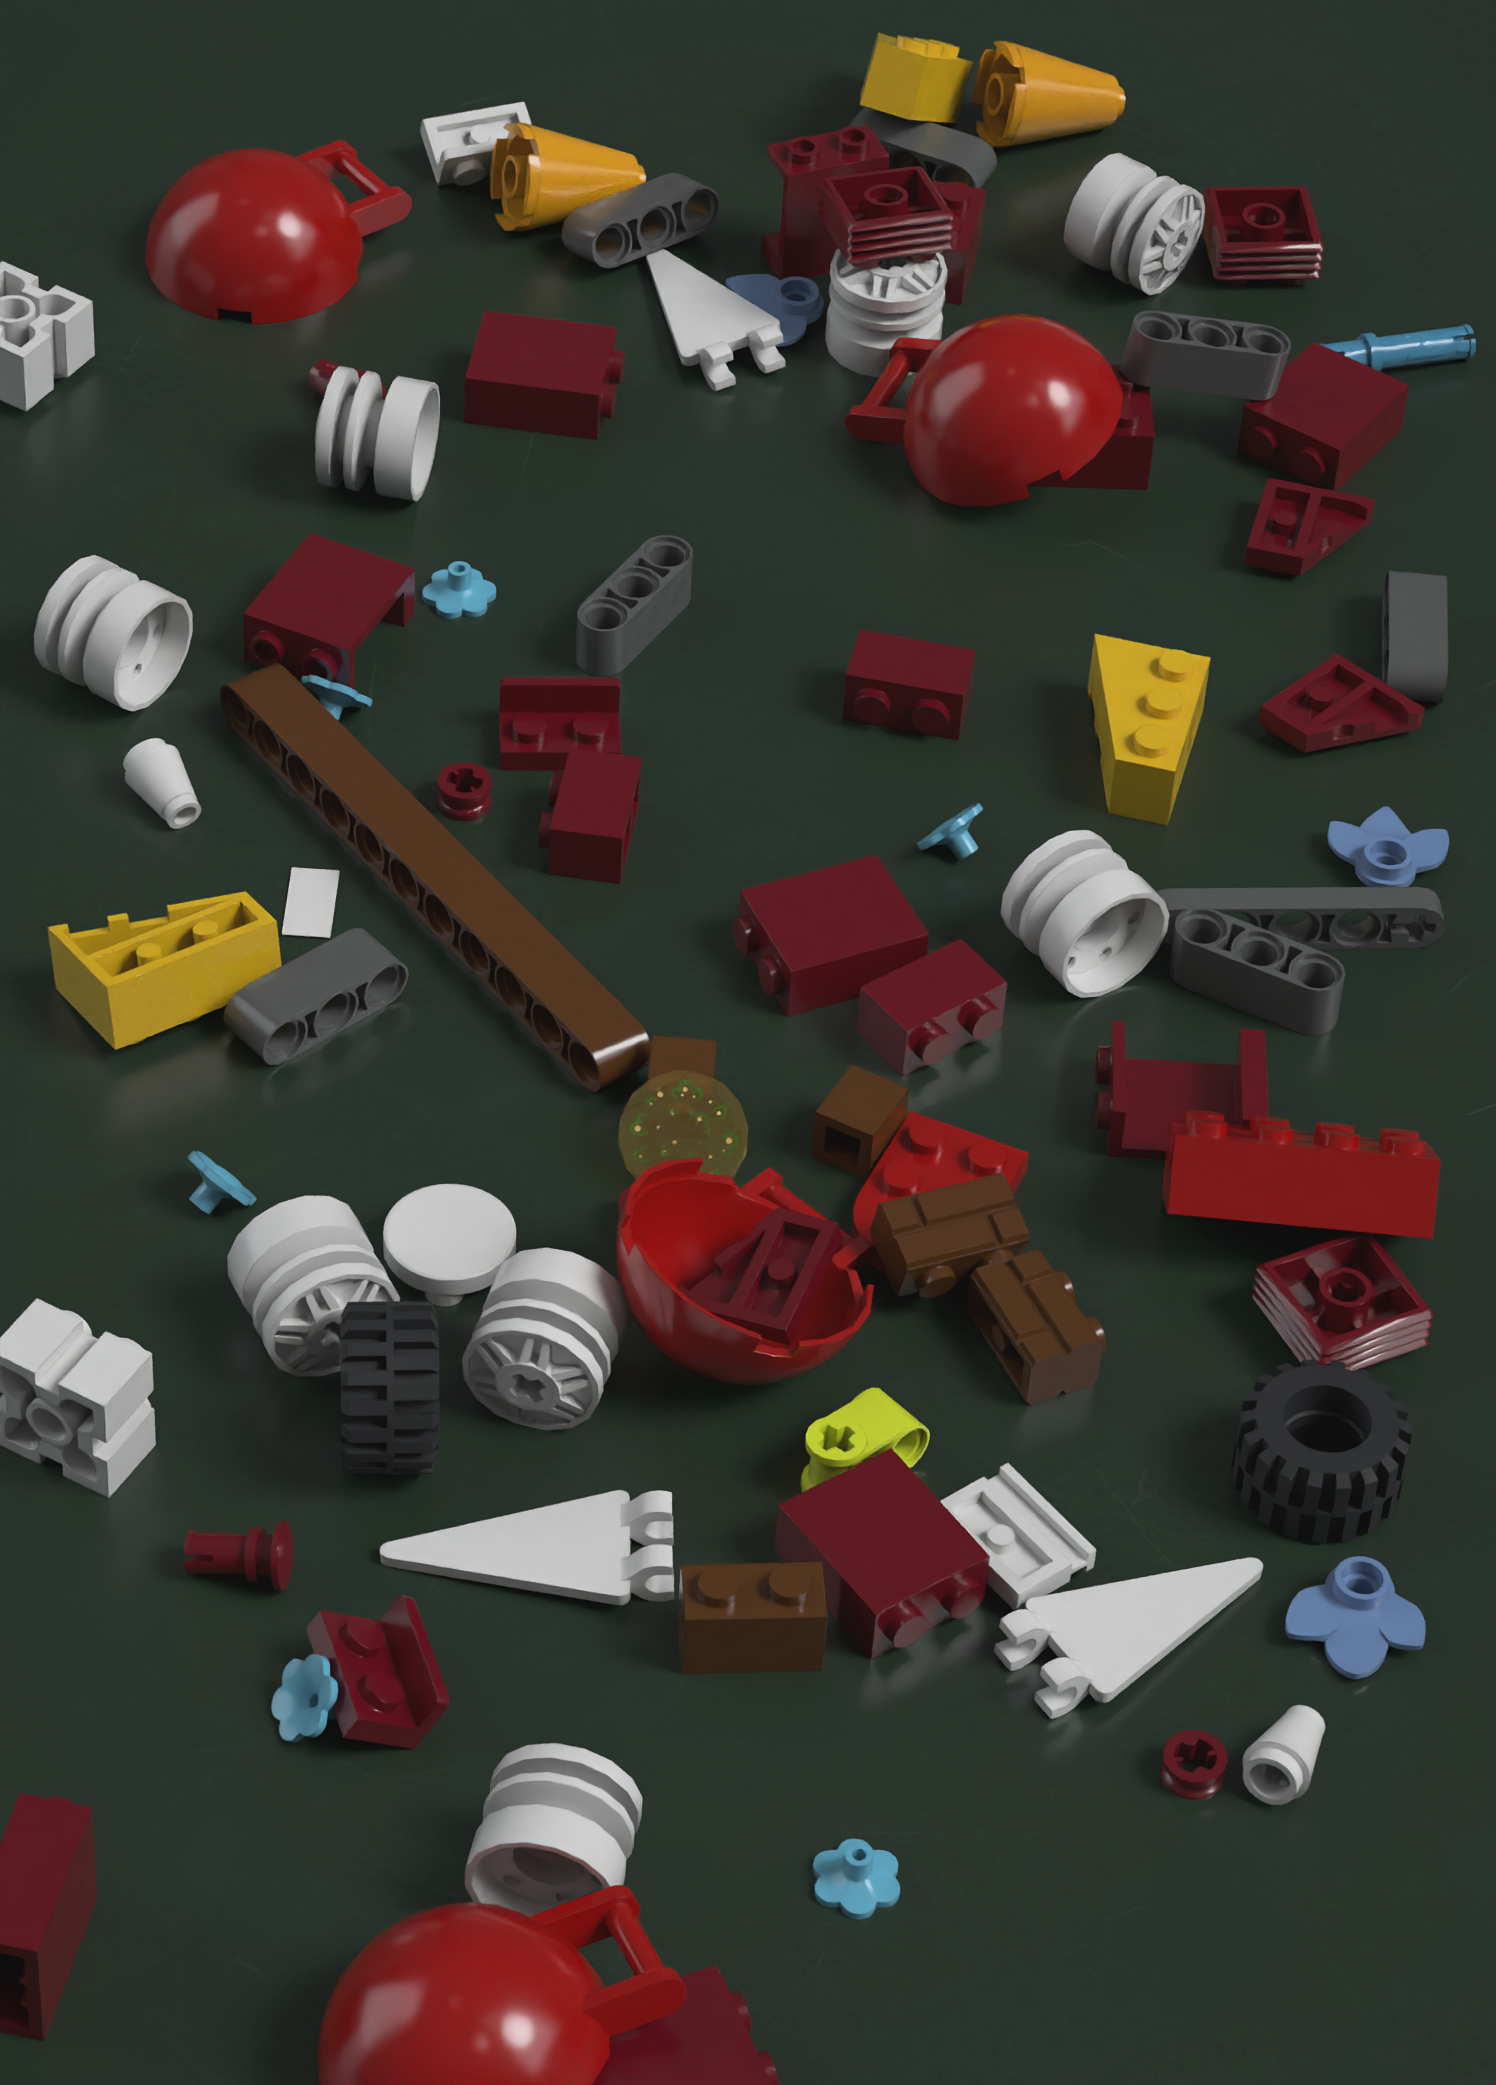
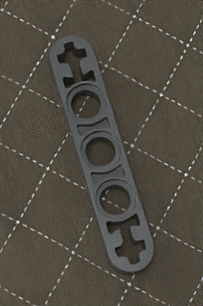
M1422 887L1170 888L1156 892L1165 901L1169 917H1173V921L1168 922L1167 933L1159 949L1171 950L1174 924L1177 916L1185 910L1198 907L1213 909L1224 914L1230 912L1244 913L1247 915L1244 922L1314 949L1420 948L1434 943L1442 936L1445 929L1439 897L1435 892ZM1298 911L1309 915L1303 922L1296 925H1283L1277 922L1279 918L1289 912ZM1362 911L1370 914L1365 921L1359 924L1347 925L1339 922L1341 917L1350 912ZM1383 914H1386L1387 921H1383ZM1415 915H1418L1417 920H1413Z

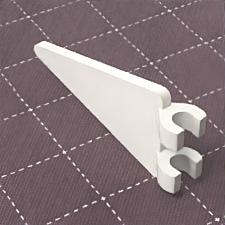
M664 249L645 255V260L681 363L685 366L699 363L707 383L714 391L736 384L735 376L726 365V362L733 360L732 351L749 346L756 364L763 373H769L786 367L785 359L776 348L777 344L783 343L780 321Z
M616 1490L386 1542L380 1547V1559L382 1564L388 1567L614 1605L628 1603L631 1593L649 1601H669L674 1599L672 1492L650 1491L630 1501L627 1492ZM630 1538L645 1545V1547L631 1554Z
M1249 1557L1030 1598L1025 1604V1609L1011 1612L1000 1620L999 1627L1009 1639L995 1644L994 1653L1012 1671L1032 1662L1048 1645L1059 1658L1046 1663L1041 1667L1040 1676L1049 1687L1037 1691L1034 1698L1050 1719L1065 1715L1075 1708L1089 1693L1096 1701L1106 1703L1111 1701L1256 1583L1261 1577L1263 1564L1259 1559Z

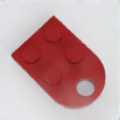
M910 1111L855 1200L852 1238L855 1239L862 1235L872 1242L870 1228L878 1204L999 1173L1005 1175L1012 1194H1014L1027 1172L1029 1153ZM874 1247L867 1262L877 1270L885 1273L884 1262L880 1261Z

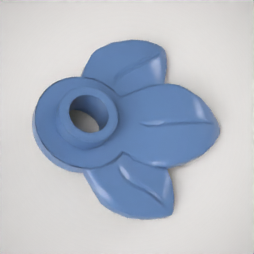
M749 274L726 279V287L780 321L783 343L777 344L776 347L787 346L800 340L805 335L807 324L818 320L823 313V297L819 293L818 286L808 278L793 276L779 280L769 274Z
M1388 806L1382 807L1373 813L1360 827L1344 822L1331 821L1327 837L1332 851L1343 860L1354 865L1357 877L1369 887H1408L1414 881L1416 873L1439 867L1444 862L1449 848L1447 830L1427 829L1411 834Z
M1354 1556L1343 1560L1328 1575L1326 1584L1299 1591L1287 1611L1285 1631L1290 1639L1324 1641L1325 1655L1332 1667L1348 1678L1360 1679L1373 1674L1379 1669L1385 1660L1389 1646L1403 1650L1422 1649L1426 1634V1624L1421 1611L1416 1605L1395 1594V1588L1390 1575L1380 1562L1369 1557Z

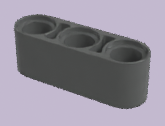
M864 107L848 125V127L863 125L870 127L890 155L888 170L920 166L926 171L932 182H960L969 187L982 188L995 171L997 165L996 154L986 141L932 122L907 120Z
M668 173L577 208L565 219L562 227V241L564 247L569 252L607 269L614 268L709 230L718 219L721 202L713 188L681 174Z
M1143 311L1133 318L1119 369L1128 380L1146 387L1250 400H1267L1272 398L1277 392L1291 349V341L1282 331L1263 324L1161 311Z
M660 535L650 538L580 605L577 610L576 663L581 670L595 676L618 674L688 606L691 601L693 548L687 541L672 535Z
M1388 570L1382 605V682L1413 701L1443 703L1448 675L1447 576Z
M1204 907L1190 908L1180 913L1176 918L1168 964L1169 976L1176 984L1300 1034L1308 1036L1322 1035L1335 1027L1345 979L1344 966L1338 959L1213 909Z
M353 928L244 986L230 999L223 1019L225 1025L269 1065H278L389 1005L403 991L408 980V969L406 965L363 928Z

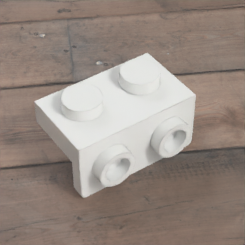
M525 102L423 119L420 132L437 185L455 183L460 186H466L480 181L483 177H489L493 147L496 139H506L510 132L503 127L507 123L519 122L532 125Z

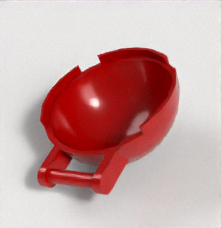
M344 140L332 142L297 157L263 148L232 150L211 156L195 164L167 190L150 223L146 242L145 263L151 280L164 296L180 307L203 317L218 321L219 308L251 312L252 324L292 321L318 313L333 305L358 281L357 268L363 253L362 237L403 220L411 210L412 199L400 187L388 186L357 159V151ZM344 176L368 197L348 204L344 195L331 180Z
M1005 314L969 324L949 336L946 340L898 338L889 351L891 360L863 403L851 408L844 419L846 428L860 439L904 443L906 458L915 473L919 486L941 501L965 507L996 506L1031 497L1026 485L1038 481L1057 470L1062 480L1065 481L1092 460L1110 439L1120 419L1123 391L1112 366L1090 341L1077 331L1060 322L1039 316ZM909 372L918 373L908 393L906 408L887 407Z
M703 1157L663 1161L644 1170L630 1187L616 1231L618 1281L636 1324L653 1344L677 1364L703 1377L733 1385L757 1386L797 1378L840 1353L870 1315L874 1285L868 1284L865 1291H863L858 1271L869 1259L875 1246L862 1235L854 1239L842 1229L840 1231L843 1238L791 1346L762 1339L760 1334L718 1318L690 1300L677 1288L682 1285L690 1291L716 1270L713 1261L715 1257L731 1244L746 1239L752 1232L753 1227L776 1208L825 1220L828 1219L782 1186L784 1177L771 1167L764 1170L742 1188L737 1186L734 1179L729 1176L700 1172L699 1170L704 1162Z
M610 1886L532 1916H527L521 1912L495 1904L467 1902L437 1906L416 1912L390 1925L365 1946L339 1977L328 2001L320 2028L317 2054L320 2085H592L609 2058L610 2037L674 2013L684 2003L687 1989L677 1971L664 1967L638 1921L640 1905L633 1892L626 1886ZM613 1936L634 1977L605 1987L598 1973L578 1949Z

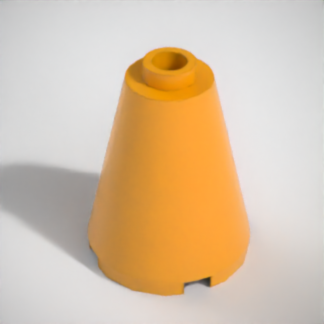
M1009 41L993 42L997 48L995 50L986 49L981 56L975 75L973 105H982L984 122L975 121V126L980 139L986 141L992 148L1011 147L1110 128L1124 111L1125 93L1113 75Z
M523 122L507 123L503 127L510 131L507 138H497L493 147L490 165L491 199H501L504 214H495L497 222L505 231L522 232L564 223L569 214L577 208L646 182L644 168L638 165L637 159L632 154Z

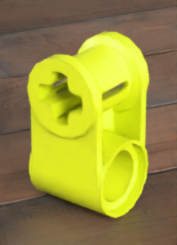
M880 1388L867 1389L855 1397L852 1402L830 1415L816 1420L808 1427L805 1436V1446L807 1453L810 1455V1463L804 1468L801 1476L802 1492L890 1448L896 1452L909 1468H912L922 1457L930 1439L929 1430Z

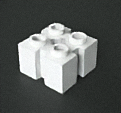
M2 261L0 262V400L27 412L54 389L53 378H68L95 355L93 301L58 285L48 292L39 288L37 276Z
M36 1298L0 1337V1392L3 1393L0 1397V1445L38 1464H41L48 1457L63 1465V1476L110 1498L156 1445L155 1413L147 1398L154 1390L152 1353L144 1350L140 1345L128 1338H119L107 1331L99 1339L92 1336L89 1325L78 1314L68 1310H61Z

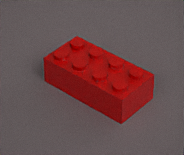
M1186 1110L1184 1120L1169 1119L1162 1198L1167 1214L1433 1239L1441 1159L1429 1143L1419 1139V1132L1411 1130L1382 1128L1379 1139L1360 1137L1359 1134L1354 1133V1126L1340 1123L1317 1122L1315 1123V1132L1294 1131L1293 1128L1289 1127V1120L1282 1118L1252 1116L1250 1117L1249 1126L1229 1125L1228 1122L1224 1121V1114Z

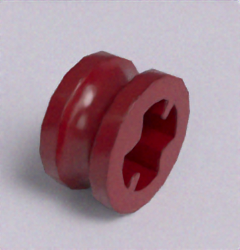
M470 762L451 764L441 770L438 775L439 792L437 793V807L441 813L457 821H472L487 814L491 808V775L480 765Z
M1184 1730L1174 1734L1167 1741L1162 1756L1163 1762L1160 1771L1161 1779L1165 1786L1175 1795L1189 1800H1201L1213 1796L1221 1789L1225 1778L1224 1772L1228 1761L1225 1747L1211 1733L1201 1730ZM1195 1758L1206 1762L1205 1767L1199 1766L1193 1773L1182 1769V1763L1190 1764Z

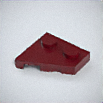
M1268 478L1247 544L1244 565L1259 567L1276 573L1283 572L1301 576L1371 522L1375 499Z
M1336 653L1264 703L1260 709L1258 724L1305 753L1416 730L1422 726L1425 708Z
M776 1208L753 1227L752 1232L746 1239L731 1244L713 1259L716 1270L690 1291L682 1285L677 1289L718 1318L758 1333L762 1339L791 1346L843 1238L837 1222Z

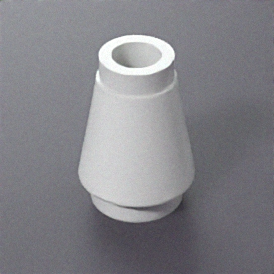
M151 738L140 742L127 753L123 761V767L126 771V783L166 820L171 828H183L198 818L201 813V806L197 801L176 747L166 744L162 739Z
M1305 1705L1290 1707L1275 1724L1245 1751L1242 1760L1244 1769L1243 1780L1247 1789L1256 1798L1268 1804L1283 1805L1301 1797L1307 1791L1322 1736L1325 1732L1324 1720L1317 1711Z

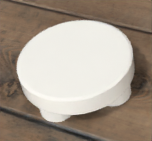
M461 1184L427 1186L415 1190L400 1199L388 1213L383 1230L384 1259L397 1277L408 1285L424 1291L428 1301H431L434 1305L452 1306L459 1303L463 1299L464 1294L476 1292L492 1285L503 1262L516 1254V1225L514 1218L500 1200L481 1189Z

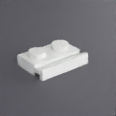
M1009 1463L1001 1466L999 1474L989 1480L982 1477L940 1501L989 1554L987 1584L1014 1611L1025 1608V1604L1030 1598L1045 1596L1068 1583L1071 1574L1082 1568L1087 1572L1094 1567L1096 1549Z

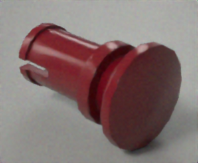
M279 1521L273 1535L266 1534L263 1527H251L248 1534L189 1530L185 1539L184 1555H192V1559L184 1561L185 1572L187 1575L246 1576L249 1583H261L264 1576L271 1577L275 1591H285L289 1585L294 1564V1539L291 1525L288 1521Z

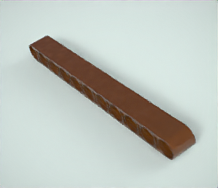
M273 663L226 683L220 688L221 706L233 729L584 1087L596 1092L649 1066L651 1043L639 1021L285 667L279 663Z

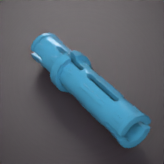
M1468 324L1376 337L1372 332L1359 334L1353 341L1330 344L1320 343L1322 346L1377 371L1459 359L1469 360L1474 357L1476 351L1475 338L1464 340V336L1474 334L1473 329Z

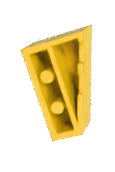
M878 33L861 90L860 105L907 120L956 123L974 62L959 58L960 47L933 39L928 41L917 37L912 39L900 35L894 38Z
M1094 634L1088 692L1090 700L1093 701L1095 735L1099 737L1101 749L1100 765L1108 813L1168 825L1203 713L1210 657L1187 653L1183 650H1171Z
M244 891L167 905L168 916L129 923L127 913L107 916L108 927L69 934L68 924L47 927L56 989L115 1050L127 1045L137 1044L149 1036L182 1023L195 1021L204 1014L227 1006L237 991L281 967L277 921Z

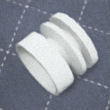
M1121 153L1108 155L1097 163L1086 176L1072 201L1065 222L1064 244L1066 252L1073 258L1101 272L1112 270L1113 276L1125 284H1131L1145 294L1161 293L1175 281L1196 248L1204 222L1205 205L1203 195L1185 184L1180 185L1169 176L1157 177L1151 168Z
M838 248L833 256L830 269L829 296L831 302L827 310L825 335L829 354L840 365L858 374L879 378L891 360L889 351L898 338L909 337L941 340L943 324L941 309L945 301L944 288L947 282L948 271L943 256L940 253H936L934 259L926 262H914L905 257L883 260L879 267L860 269L847 262Z
M339 366L333 372L328 383L317 418L315 472L318 483L323 486L336 488L344 477L346 488L359 492L364 486L371 468H374V483L377 494L417 502L423 495L427 485L437 444L440 419L438 385L430 381L397 376L392 382L385 400H383L380 375L376 372L366 371L359 381L358 372L355 369Z
M96 555L81 558L62 573L48 592L39 611L35 627V655L42 667L64 676L65 679L82 686L87 685L90 692L133 712L152 704L163 695L177 676L188 653L193 633L192 611L185 599L146 580L139 581L136 574L120 568L104 558Z
M1090 830L1068 831L1049 839L1029 854L1013 873L1003 893L1001 915L1006 927L1023 941L1024 946L1030 952L1040 956L1044 967L1068 992L1080 998L1102 996L1120 988L1139 974L1157 953L1167 933L1169 912L1165 901L1141 876L1128 869L1126 861L1120 855L1113 852L1111 846L1101 836Z
M302 1196L271 1207L256 1216L237 1235L227 1256L228 1276L242 1304L253 1318V1325L263 1339V1345L269 1356L279 1369L295 1376H325L341 1371V1314L347 1302L400 1301L395 1287L374 1254V1249L357 1217L348 1204L330 1196Z
M551 1248L523 1250L505 1260L494 1279L483 1306V1313L473 1330L472 1338L462 1357L463 1378L475 1398L502 1418L516 1424L546 1431L572 1428L589 1419L600 1401L603 1386L611 1372V1363L619 1351L630 1322V1310L619 1282L599 1264L569 1251Z
M558 1743L526 1745L506 1754L494 1769L490 1783V1793L486 1797L483 1806V1822L476 1830L465 1867V1887L475 1903L500 1905L527 1916H532L610 1886H623L626 1860L632 1853L634 1834L638 1831L642 1816L643 1798L633 1779L611 1760L587 1749Z

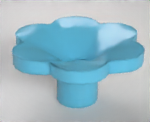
M463 561L453 562L448 566V569L436 571L431 577V583L426 585L422 591L424 603L436 607L437 614L447 619H455L461 615L467 617L482 616L487 611V603L492 602L496 598L495 585L490 581L484 580L478 570L472 569L468 563Z
M314 675L302 676L300 681L303 686L314 691L321 699L320 703L337 720H339L343 708H371L373 702L371 698L358 694L356 690L345 685L330 682Z
M980 803L966 808L956 817L949 819L932 831L930 835L920 840L917 846L920 850L935 845H948L958 861L966 858L979 848L967 830L973 818L983 810Z
M192 1151L188 1159L199 1169L203 1182L189 1199L201 1210L211 1214L223 1198L238 1200L246 1206L248 1204L252 1206L257 1200L248 1189L242 1186L239 1180L221 1166L216 1165L200 1151Z
M311 1654L305 1661L293 1659L283 1671L282 1686L275 1692L271 1707L273 1716L280 1720L279 1732L284 1740L296 1743L305 1736L316 1738L325 1729L327 1719H337L333 1705L338 1695V1684L334 1678L330 1677V1663L325 1656Z
M861 1839L845 1840L837 1850L823 1851L815 1857L813 1874L818 1879L814 1889L816 1900L822 1906L828 1908L840 1907L842 1912L851 1919H866L874 1913L876 1907H890L898 1901L900 1895V1884L896 1879L898 1861L890 1852L873 1850L867 1842Z

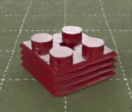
M920 166L828 177L818 182L822 189L818 192L821 200L818 202L821 210L818 211V214L846 261L854 267L873 269L879 267L883 260L904 257L914 262H926L934 259L936 253L948 252L953 248L950 240L954 236L950 230L954 228L951 223L954 215L926 171Z
M1208 187L1203 190L1205 214L1202 231L1215 279L1232 286H1242L1249 283L1250 280H1276L1284 285H1297L1303 280H1315L1320 277L1319 269L1322 268L1320 261L1323 260L1322 252L1324 251V245L1309 190L1306 187Z
M1353 1232L1259 1264L1256 1267L1258 1274L1255 1275V1280L1257 1282L1253 1285L1255 1292L1252 1293V1298L1300 1362L1302 1360L1317 1359L1319 1365H1330L1331 1360L1346 1363L1345 1369L1355 1371L1386 1359H1392L1403 1353L1426 1346L1429 1343L1426 1337L1430 1335L1428 1328L1432 1326L1430 1319L1434 1317L1433 1311L1372 1233Z

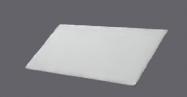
M292 867L282 935L330 938L340 870Z

